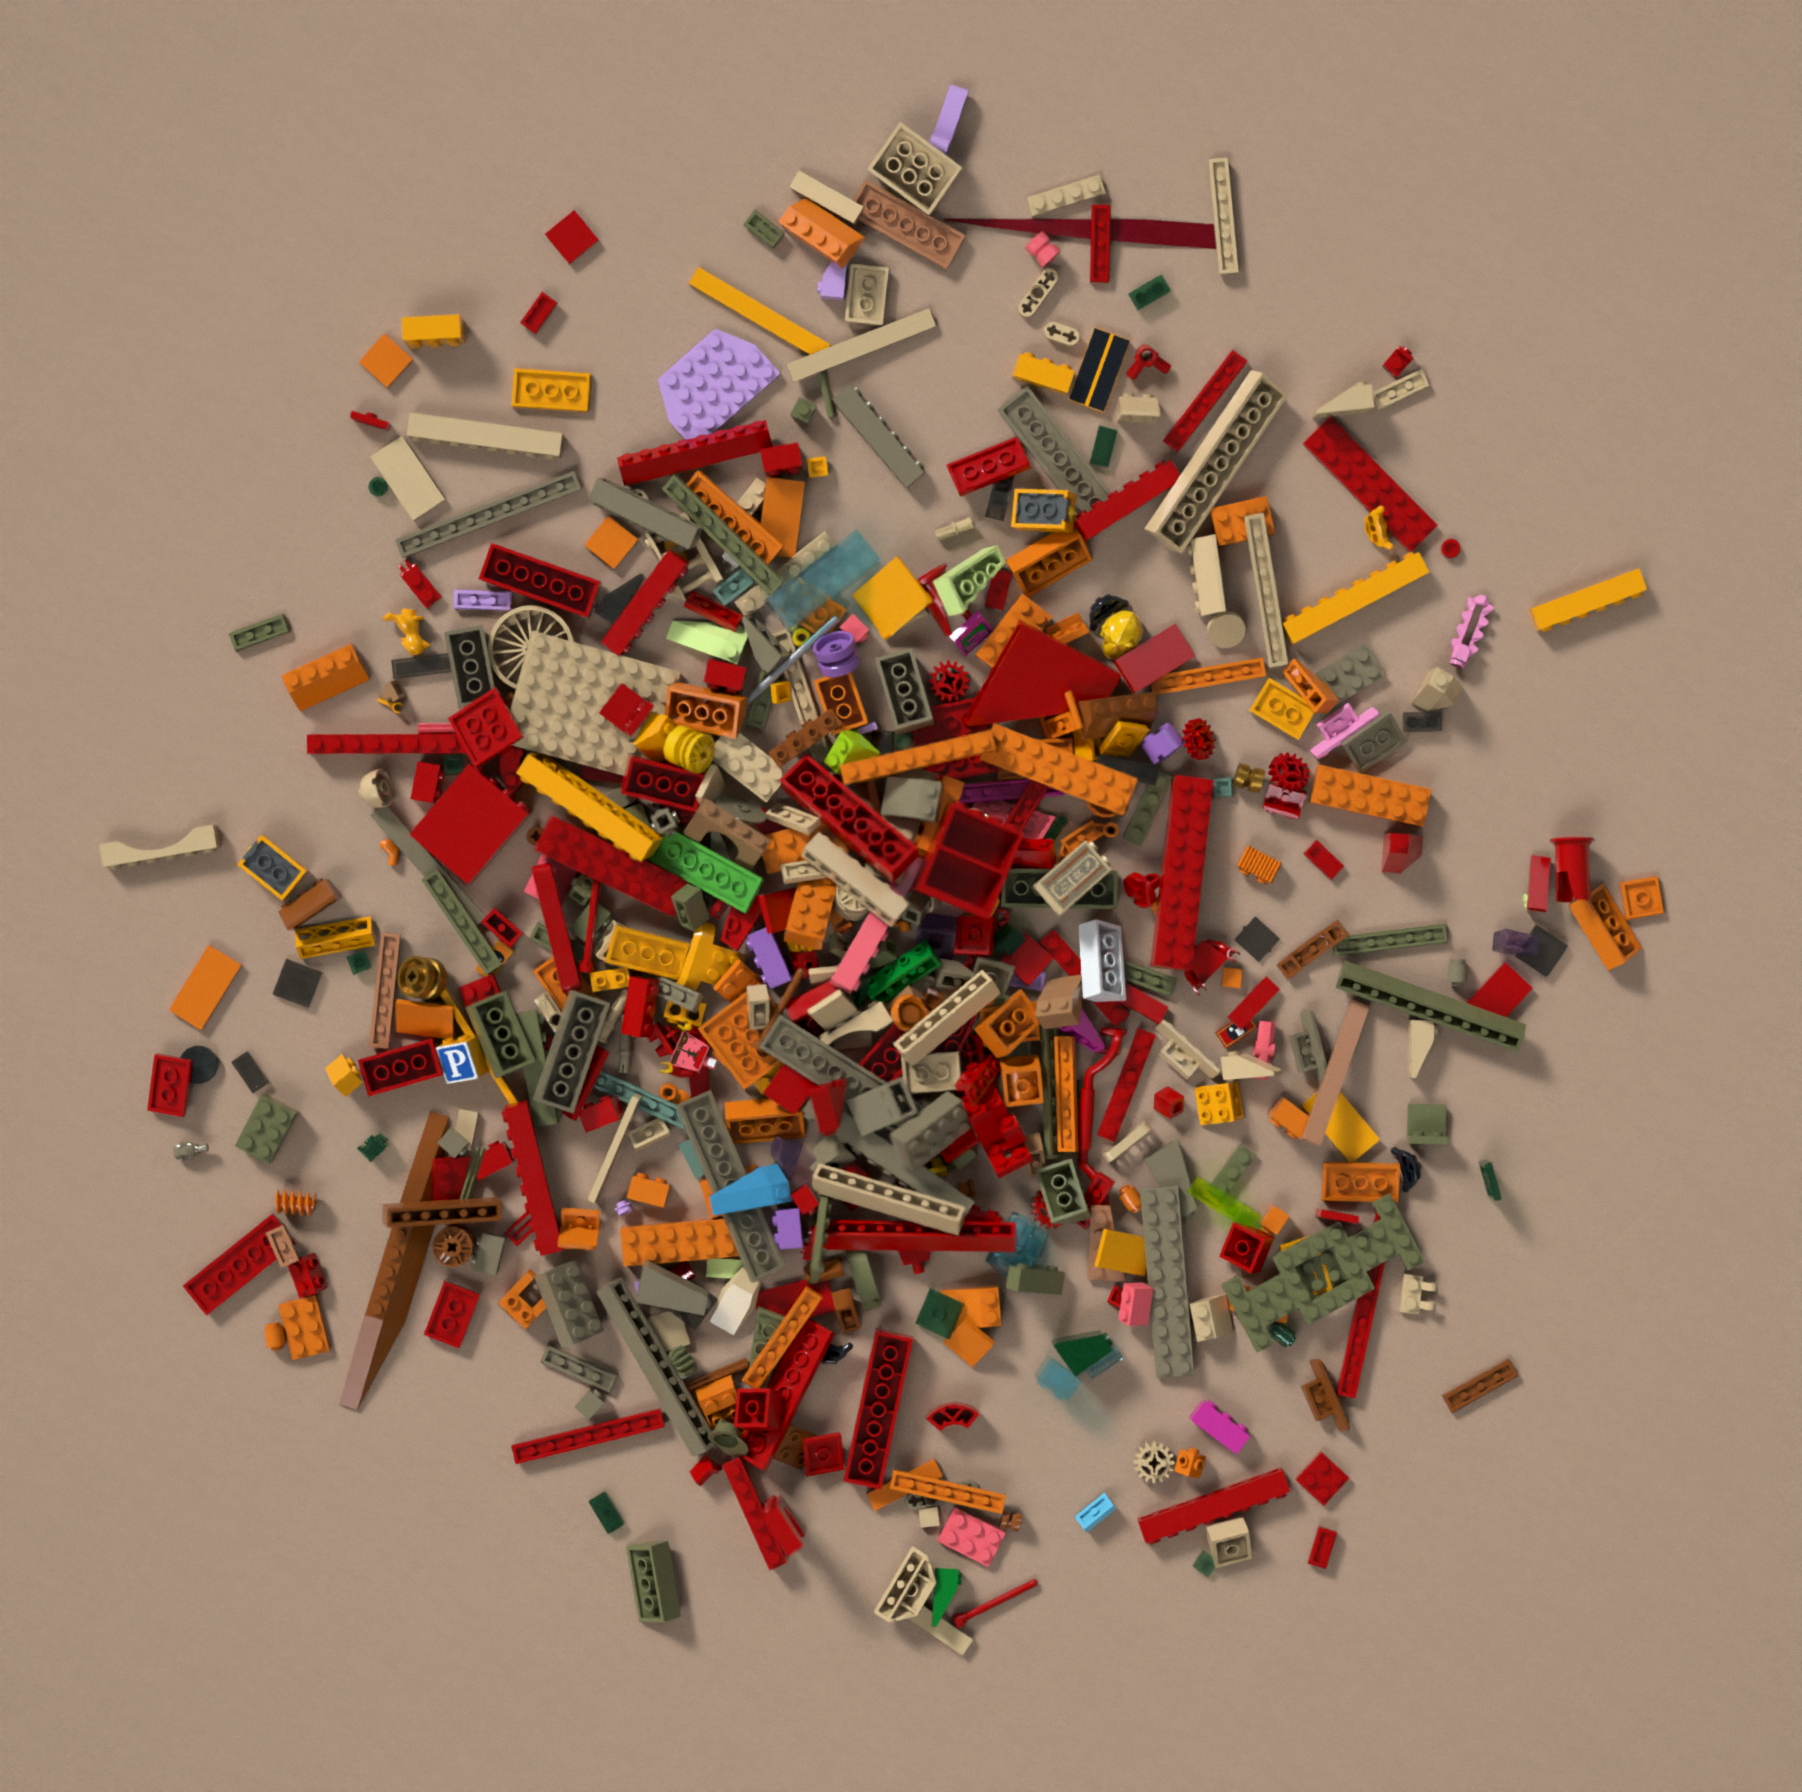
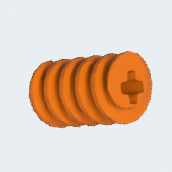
M277 1189L275 1208L278 1214L282 1210H284L285 1214H289L291 1210L292 1214L296 1215L299 1210L300 1216H304L305 1212H307V1215L310 1217L315 1211L317 1193H314L313 1198H310L309 1192L303 1197L302 1191H299L298 1196H295L292 1190L290 1196H288L286 1190L280 1195L279 1189Z

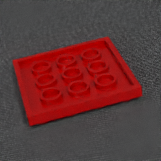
M975 698L929 707L934 725L912 732L915 747H921L989 731L990 725L968 726L963 719ZM981 755L921 768L937 774L938 778L941 775H945L956 780L999 772L998 767L981 761Z

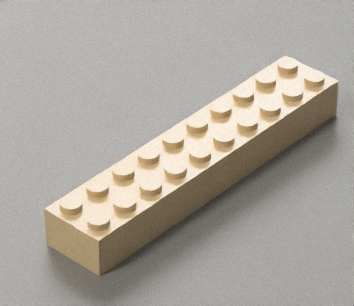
M1251 370L1144 529L1168 549L1182 554L1288 394L1263 373Z

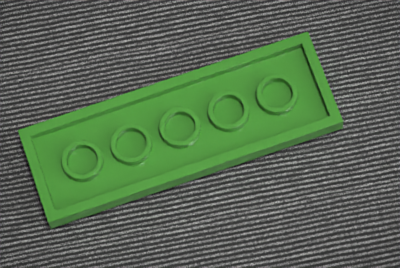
M678 831L670 837L665 835L654 855L649 858L653 863L744 913H748L764 881V878Z

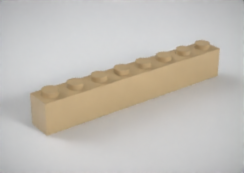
M409 413L407 436L413 442L423 443V440H429L430 444L442 445V442L449 443L450 447L461 448V445H466L471 450H480L481 447L488 448L487 451L492 453H499V450L507 451L506 454L518 456V453H525V456L530 458H537V455L545 456L544 459L556 461V458H561L564 439L563 433L417 413Z
M820 1163L812 1177V1192L955 1235H959L964 1223L965 1207Z

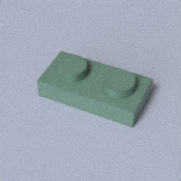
M741 568L714 589L713 592L722 604L726 606L755 582Z

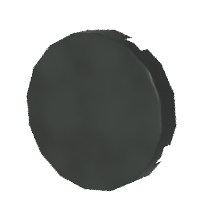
M193 1046L182 1053L180 1058L193 1060L191 1083L202 1084L215 1076L218 1060L211 1049L204 1046Z

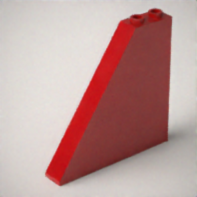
M1019 620L963 720L968 726H977L1065 714L1070 712L1065 692L1072 691L1078 708V701L1112 697L1111 693L1114 688L1119 686L1122 675L1118 670Z

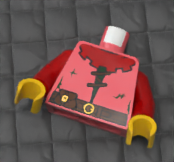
M682 1018L686 1022L685 1026L677 1025L683 1030L670 1062H661V1064L666 1065V1070H659V1072L685 1078L701 1073L704 1066L714 1070L718 1059L709 1056L711 1048L696 1026L691 1024L688 1019Z

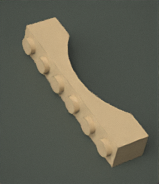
M208 825L193 828L178 843L159 850H142L122 841L99 844L103 867L115 870L120 869L122 864H128V867L140 865V861L147 860V864L159 862L158 858L166 857V860L178 859L177 855L180 854L190 857L196 856L198 851H204V854L214 853L215 848H220L217 825Z
M876 1000L867 1006L868 1010L863 1013L861 1010L851 1016L852 1020L847 1023L842 1021L835 1026L836 1030L831 1033L827 1031L820 1035L819 1038L830 1046L839 1038L849 1033L863 1030L881 1031L893 1023L891 1012L884 1001L878 1003Z

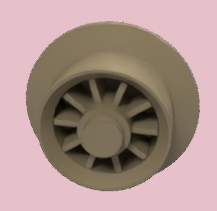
M728 795L718 796L715 799L716 805L753 829L755 824L763 823L766 820V814L751 802Z

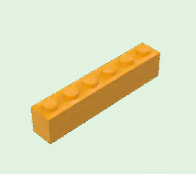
M1640 568L1531 608L1528 611L1535 630H1542L1544 633L1554 629L1552 626L1554 624L1560 623V626L1571 623V618L1577 616L1578 619L1590 616L1589 611L1596 610V613L1606 610V605L1613 603L1614 606L1625 602L1624 598L1631 596L1632 599L1643 596L1642 592L1646 591L1647 587Z

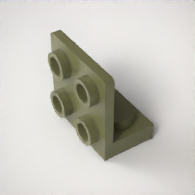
M1408 1104L1407 1142L1410 1144L1448 1145L1449 1137L1446 1136V1105Z

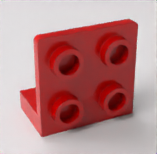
M621 683L599 714L627 736L631 737L653 709L654 705L649 701H645L629 687Z

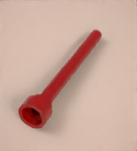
M594 880L592 883L584 959L579 963L578 971L588 973L594 972L595 965L591 957L600 882Z
M1033 1579L966 1613L957 1612L953 1614L952 1617L957 1628L964 1627L968 1623L967 1620L1036 1587L1038 1581Z

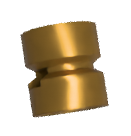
M1239 763L1232 786L1240 789L1247 787L1248 791L1259 794L1265 770L1256 767L1251 769L1249 765Z

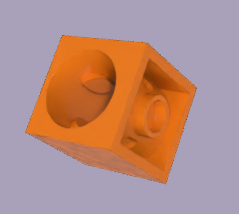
M1038 1054L1000 1058L1005 1107L1044 1103L1041 1066Z

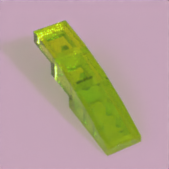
M1199 1176L1187 1190L1189 1194L1234 1222L1253 1227L1261 1216V1213Z

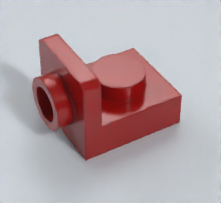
M1398 346L1382 367L1397 378L1414 359L1411 356L1412 352L1404 346L1403 348Z

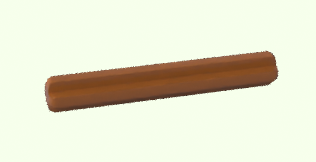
M747 1358L740 1359L685 1382L684 1385L689 1393L699 1387L749 1369V1361Z

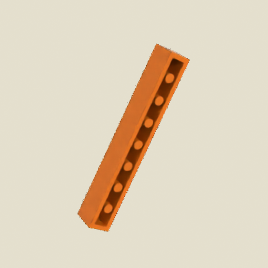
M989 730L840 765L844 784L848 786L995 752L996 746L993 733Z

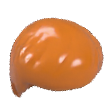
M913 994L900 996L891 1007L893 1023L905 1032H908L928 1015L923 1001Z

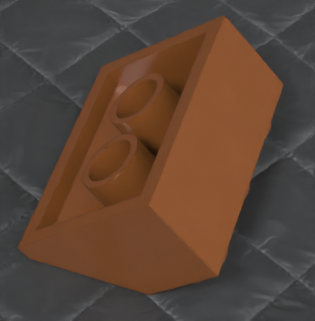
M320 878L312 884L314 886L309 891L304 889L297 894L298 898L293 902L288 900L281 905L282 909L278 912L288 931L296 930L342 898L329 879L323 880Z

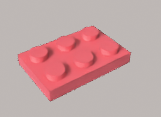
M954 1506L937 1541L989 1567L1006 1531Z

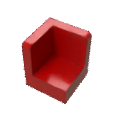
M1167 1086L1154 1094V1109L1165 1117L1172 1119L1183 1112L1184 1096Z

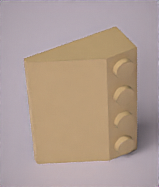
M900 121L867 170L926 214L931 215L937 209L963 167Z

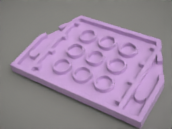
M714 329L658 379L669 422L684 439L688 440L699 435L715 433L781 374L755 344Z

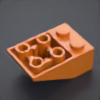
M731 1375L696 1389L698 1402L712 1431H714L720 1419L734 1424L737 1386ZM739 1429L740 1436H743L746 1430Z

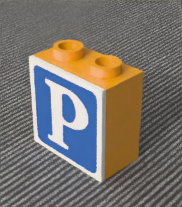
M469 1034L458 1037L456 1040L453 1037L447 1038L442 1041L443 1044L435 1048L446 1084L477 1079L489 1072L477 1036L469 1037Z

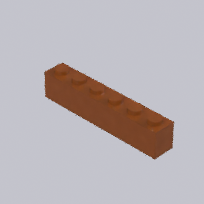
M497 1197L382 1204V1220L387 1228L502 1220L501 1201Z

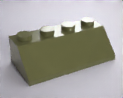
M506 991L466 1007L468 1016L495 1079L536 1062Z
M651 1541L626 1546L639 1622H667L681 1617L668 1541Z

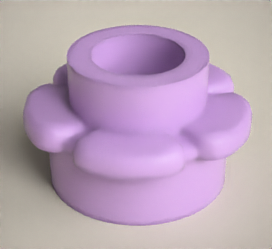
M627 1200L621 1201L616 1204L617 1208L614 1211H617L619 1216H624L633 1211L632 1202H627Z

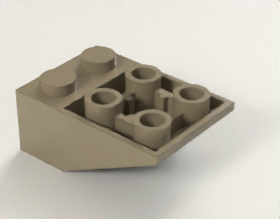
M903 1077L846 1101L861 1136L918 1113Z

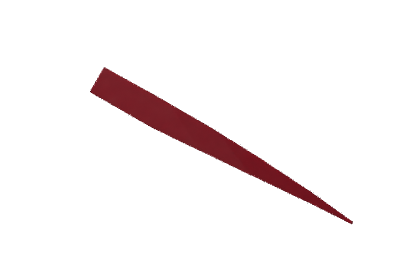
M943 219L945 221L1037 234L1043 231L1047 235L1091 239V219ZM1111 219L1110 241L1216 249L1214 224L1148 219Z

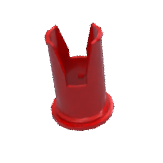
M946 563L937 566L917 579L923 589L933 599V602L927 608L942 630L944 637L952 635L946 613L942 608L944 606L933 581L946 573ZM968 607L964 613H960L966 620L972 616Z
M1560 837L1550 839V843H1553L1555 846L1556 902L1572 903L1573 896L1575 900L1591 901L1590 845L1592 842H1595L1594 838Z

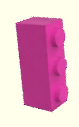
M1202 1399L1190 1415V1420L1235 1454H1238L1250 1438V1434L1247 1432L1249 1429L1242 1423L1238 1425L1232 1421L1233 1417L1227 1412L1221 1413L1218 1411V1406L1211 1400L1206 1402Z

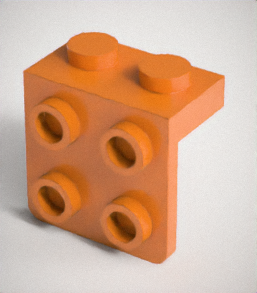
M562 1208L558 1247L564 1249H583L585 1251L595 1250L600 1231V1210Z

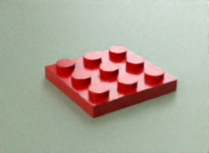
M493 688L448 718L476 768L524 738L498 688Z

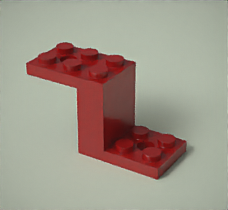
M993 1082L976 1107H971L965 1090L954 1091L956 1096L963 1101L967 1118L999 1179L1033 1162L1024 1142L1010 1149L996 1122L1009 1116V1113Z

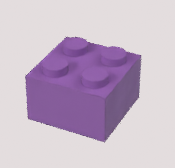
M798 1206L778 1207L776 1212L772 1214L773 1225L777 1226L778 1232L774 1234L775 1245H779V1249L803 1247L800 1209Z

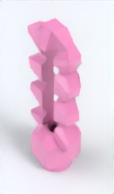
M1479 595L1475 598L1468 597V611H1463L1461 615L1464 624H1459L1456 628L1459 638L1451 640L1453 652L1449 664L1456 668L1464 669L1469 657L1478 651V648L1473 643L1483 638V633L1479 629L1488 624L1489 621L1484 616L1494 609L1489 604L1488 598L1484 595ZM1476 605H1480L1483 609L1469 646L1461 644Z

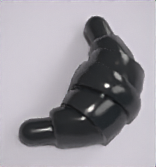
M1110 594L1104 595L1102 598H1096L1095 603L1090 607V630L1095 631L1097 625L1105 617L1109 616L1116 609L1127 607L1129 602Z
M1393 1147L1391 1148V1153L1399 1161L1404 1178L1402 1191L1407 1193L1421 1178L1422 1165L1415 1155Z
M830 1343L821 1363L825 1365L837 1364L838 1361L842 1360L853 1349V1344L847 1343L844 1346L838 1347Z

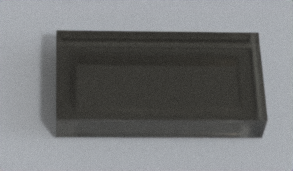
M248 1051L231 1062L252 1094L270 1083Z

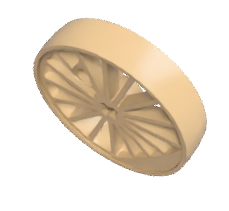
M526 605L512 609L496 622L488 640L490 665L497 677L515 690L517 684L511 682L510 678L523 664L524 657L507 677L502 674L500 668L526 654L532 632L531 616L541 613L536 632L540 631L544 615L548 614L554 618V621L543 634H547L559 622L564 631L554 637L558 638L567 634L568 641L575 642L573 633L566 621L548 608ZM528 619L529 639L520 624V621ZM517 624L526 642L509 628ZM507 630L523 645L497 636ZM495 640L518 646L522 649L494 651ZM522 652L500 665L496 663L495 654Z

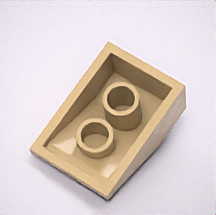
M1366 382L1355 383L1354 386L1317 409L1312 414V419L1370 412L1374 408L1372 384L1367 385Z
M1125 393L1118 398L1117 422L1156 423L1160 417L1158 398H1153L1151 394L1134 397V394Z

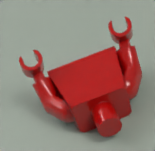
M1212 939L1201 940L1197 945L1195 944L1192 970L1184 972V975L1198 996H1200L1198 989L1204 988L1207 991L1204 983L1228 958L1232 962L1236 961L1232 958L1234 953L1240 955L1236 949L1229 947L1221 941Z

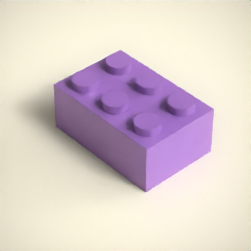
M764 928L748 935L749 939L746 942L750 951L754 950L756 957L754 961L758 969L761 968L764 973L762 975L764 984L766 986L769 985L771 989L792 980L794 975L775 932L768 934L767 929Z

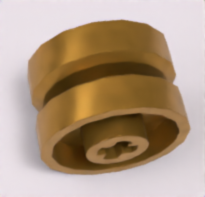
M411 956L404 960L399 968L397 976L398 986L406 997L433 1000L438 998L444 991L447 982V972L443 963L437 959Z

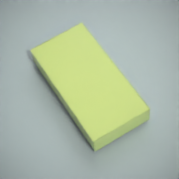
M707 1259L706 1277L732 1279L743 1267L741 1259Z

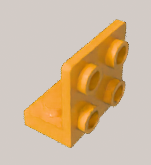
M1238 1080L1194 1088L1200 1125L1233 1122L1244 1118Z

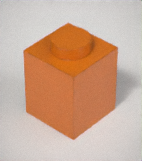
M1271 1204L1259 1222L1263 1226L1261 1229L1269 1235L1272 1233L1277 1235L1289 1218V1215Z

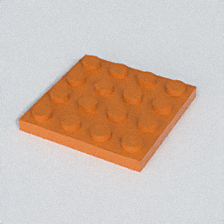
M747 991L697 1028L743 1090L781 1062L769 1053H762L751 1047L753 1041L761 1037L764 1029L750 1030ZM769 996L770 1020L774 1011L777 1008V1005Z

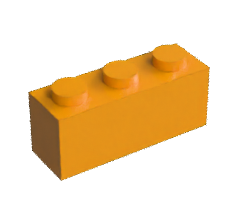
M1024 352V354H1019L1012 378L1067 395L1075 371L1071 370L1072 367L1069 365L1061 364L1058 366L1053 364L1054 361L1042 358V360L1035 358L1034 354Z

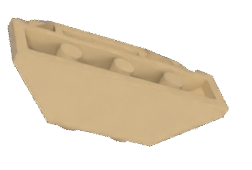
M914 1546L911 1547L873 1613L889 1623L919 1615L937 1584L930 1557Z

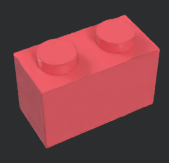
M1143 1282L1124 1283L1118 1320L1128 1326L1148 1325L1154 1288Z

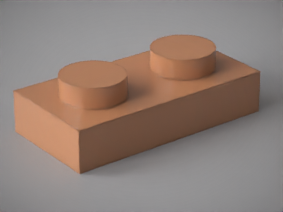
M285 1225L266 1232L281 1268L300 1260Z

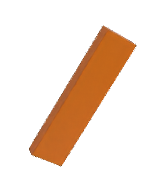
M934 1458L908 1471L936 1479L943 1476ZM890 1480L882 1485L881 1490L875 1488L867 1492L866 1495L874 1511L909 1493L889 1489Z

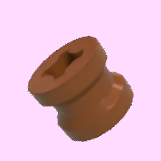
M532 827L529 829L527 840L530 844L536 845L543 828Z
M972 1178L968 1179L967 1182L957 1183L959 1191L966 1196L977 1197Z

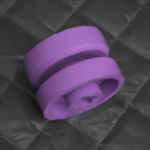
M835 631L819 638L813 645L818 666L824 676L839 677L855 670L861 662L853 635L849 632Z

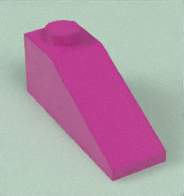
M1082 1008L1080 1024L1058 1027L1069 1036H1075L1076 1041L1093 1053L1101 1051L1105 1047Z

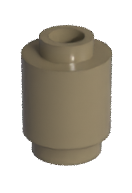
M1450 959V964H1448V982H1452L1451 986H1463V982H1467L1468 964H1466V959Z

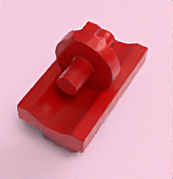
M657 1022L653 1025L651 1037H647L650 1043L657 1038L660 1040L662 1045L655 1049L660 1058L668 1054L672 1055L676 1048L674 1043L679 1040L675 1035L679 1029L672 1030L669 1024L663 1028L660 1022Z
M969 1035L970 1044H965L966 1052H961V1056H967L968 1063H984L990 1054L984 1055L982 1039L979 1035Z

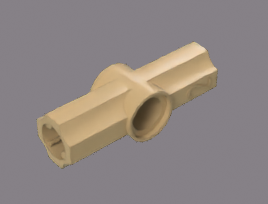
M547 991L533 1001L555 1033L558 1025H553L551 1019L554 1015H560L561 1017L562 1012Z

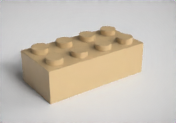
M740 733L736 739L721 736L715 743L713 761L764 802L768 803L780 788V779L788 771L782 766L778 767L770 756Z

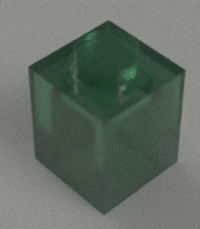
M1005 923L994 935L993 943L995 944L994 948L996 951L1011 957L1026 939L1015 927Z

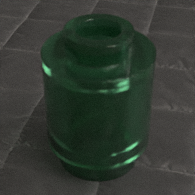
M1275 1321L1268 1329L1270 1337L1284 1348L1287 1346L1291 1347L1297 1338L1295 1337L1296 1332L1282 1322Z

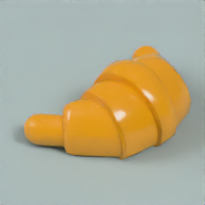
M1378 506L1364 518V530L1369 541L1390 551L1394 546L1388 541L1387 523L1383 518L1385 508Z

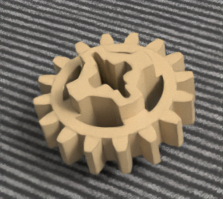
M1152 1441V1445L1145 1442L1146 1447L1139 1446L1140 1453H1134L1137 1459H1134L1133 1463L1138 1465L1134 1467V1470L1140 1471L1138 1474L1140 1478L1145 1476V1482L1149 1478L1153 1483H1155L1156 1479L1163 1482L1162 1477L1169 1478L1167 1472H1173V1468L1170 1465L1175 1464V1461L1170 1460V1458L1174 1455L1173 1453H1167L1169 1447L1163 1448L1162 1442L1159 1445H1156L1155 1441ZM1150 1450V1453L1146 1457H1143V1455ZM1158 1450L1161 1451L1166 1456V1458L1160 1457L1158 1455ZM1155 1456L1158 1462L1155 1463L1153 1470V1467L1149 1461H1152ZM1142 1466L1148 1467L1150 1469V1474L1145 1472ZM1161 1467H1165V1468L1163 1469V1471H1161L1160 1473H1158V1470H1159Z

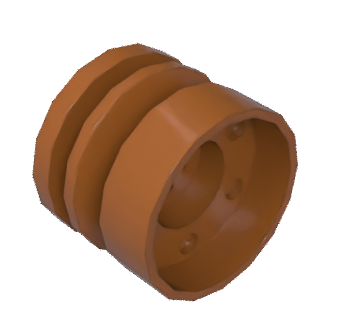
M460 1224L449 1225L439 1231L434 1237L432 1244L433 1254L442 1265L458 1267L466 1263L474 1254L476 1239L472 1231L466 1226ZM450 1243H452V1244L456 1243V1244H457L456 1250H455V1249H452V1250L449 1249V1247L451 1246Z

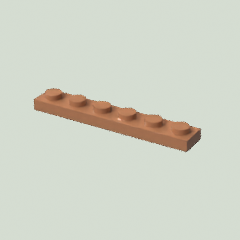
M381 932L369 1047L389 1049L401 934Z

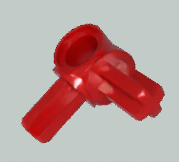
M1143 344L1138 347L1137 353L1134 356L1135 361L1126 375L1130 379L1135 380L1144 367L1148 368L1151 366L1163 374H1167L1171 369V364L1159 357V352L1150 345ZM1144 351H1151V355L1148 358H1142Z

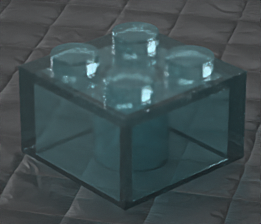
M1050 1356L1046 1357L1035 1373L1037 1384L1045 1390L1048 1388L1053 1390V1395L1062 1401L1064 1398L1069 1401L1081 1383L1078 1375L1075 1377L1069 1369Z

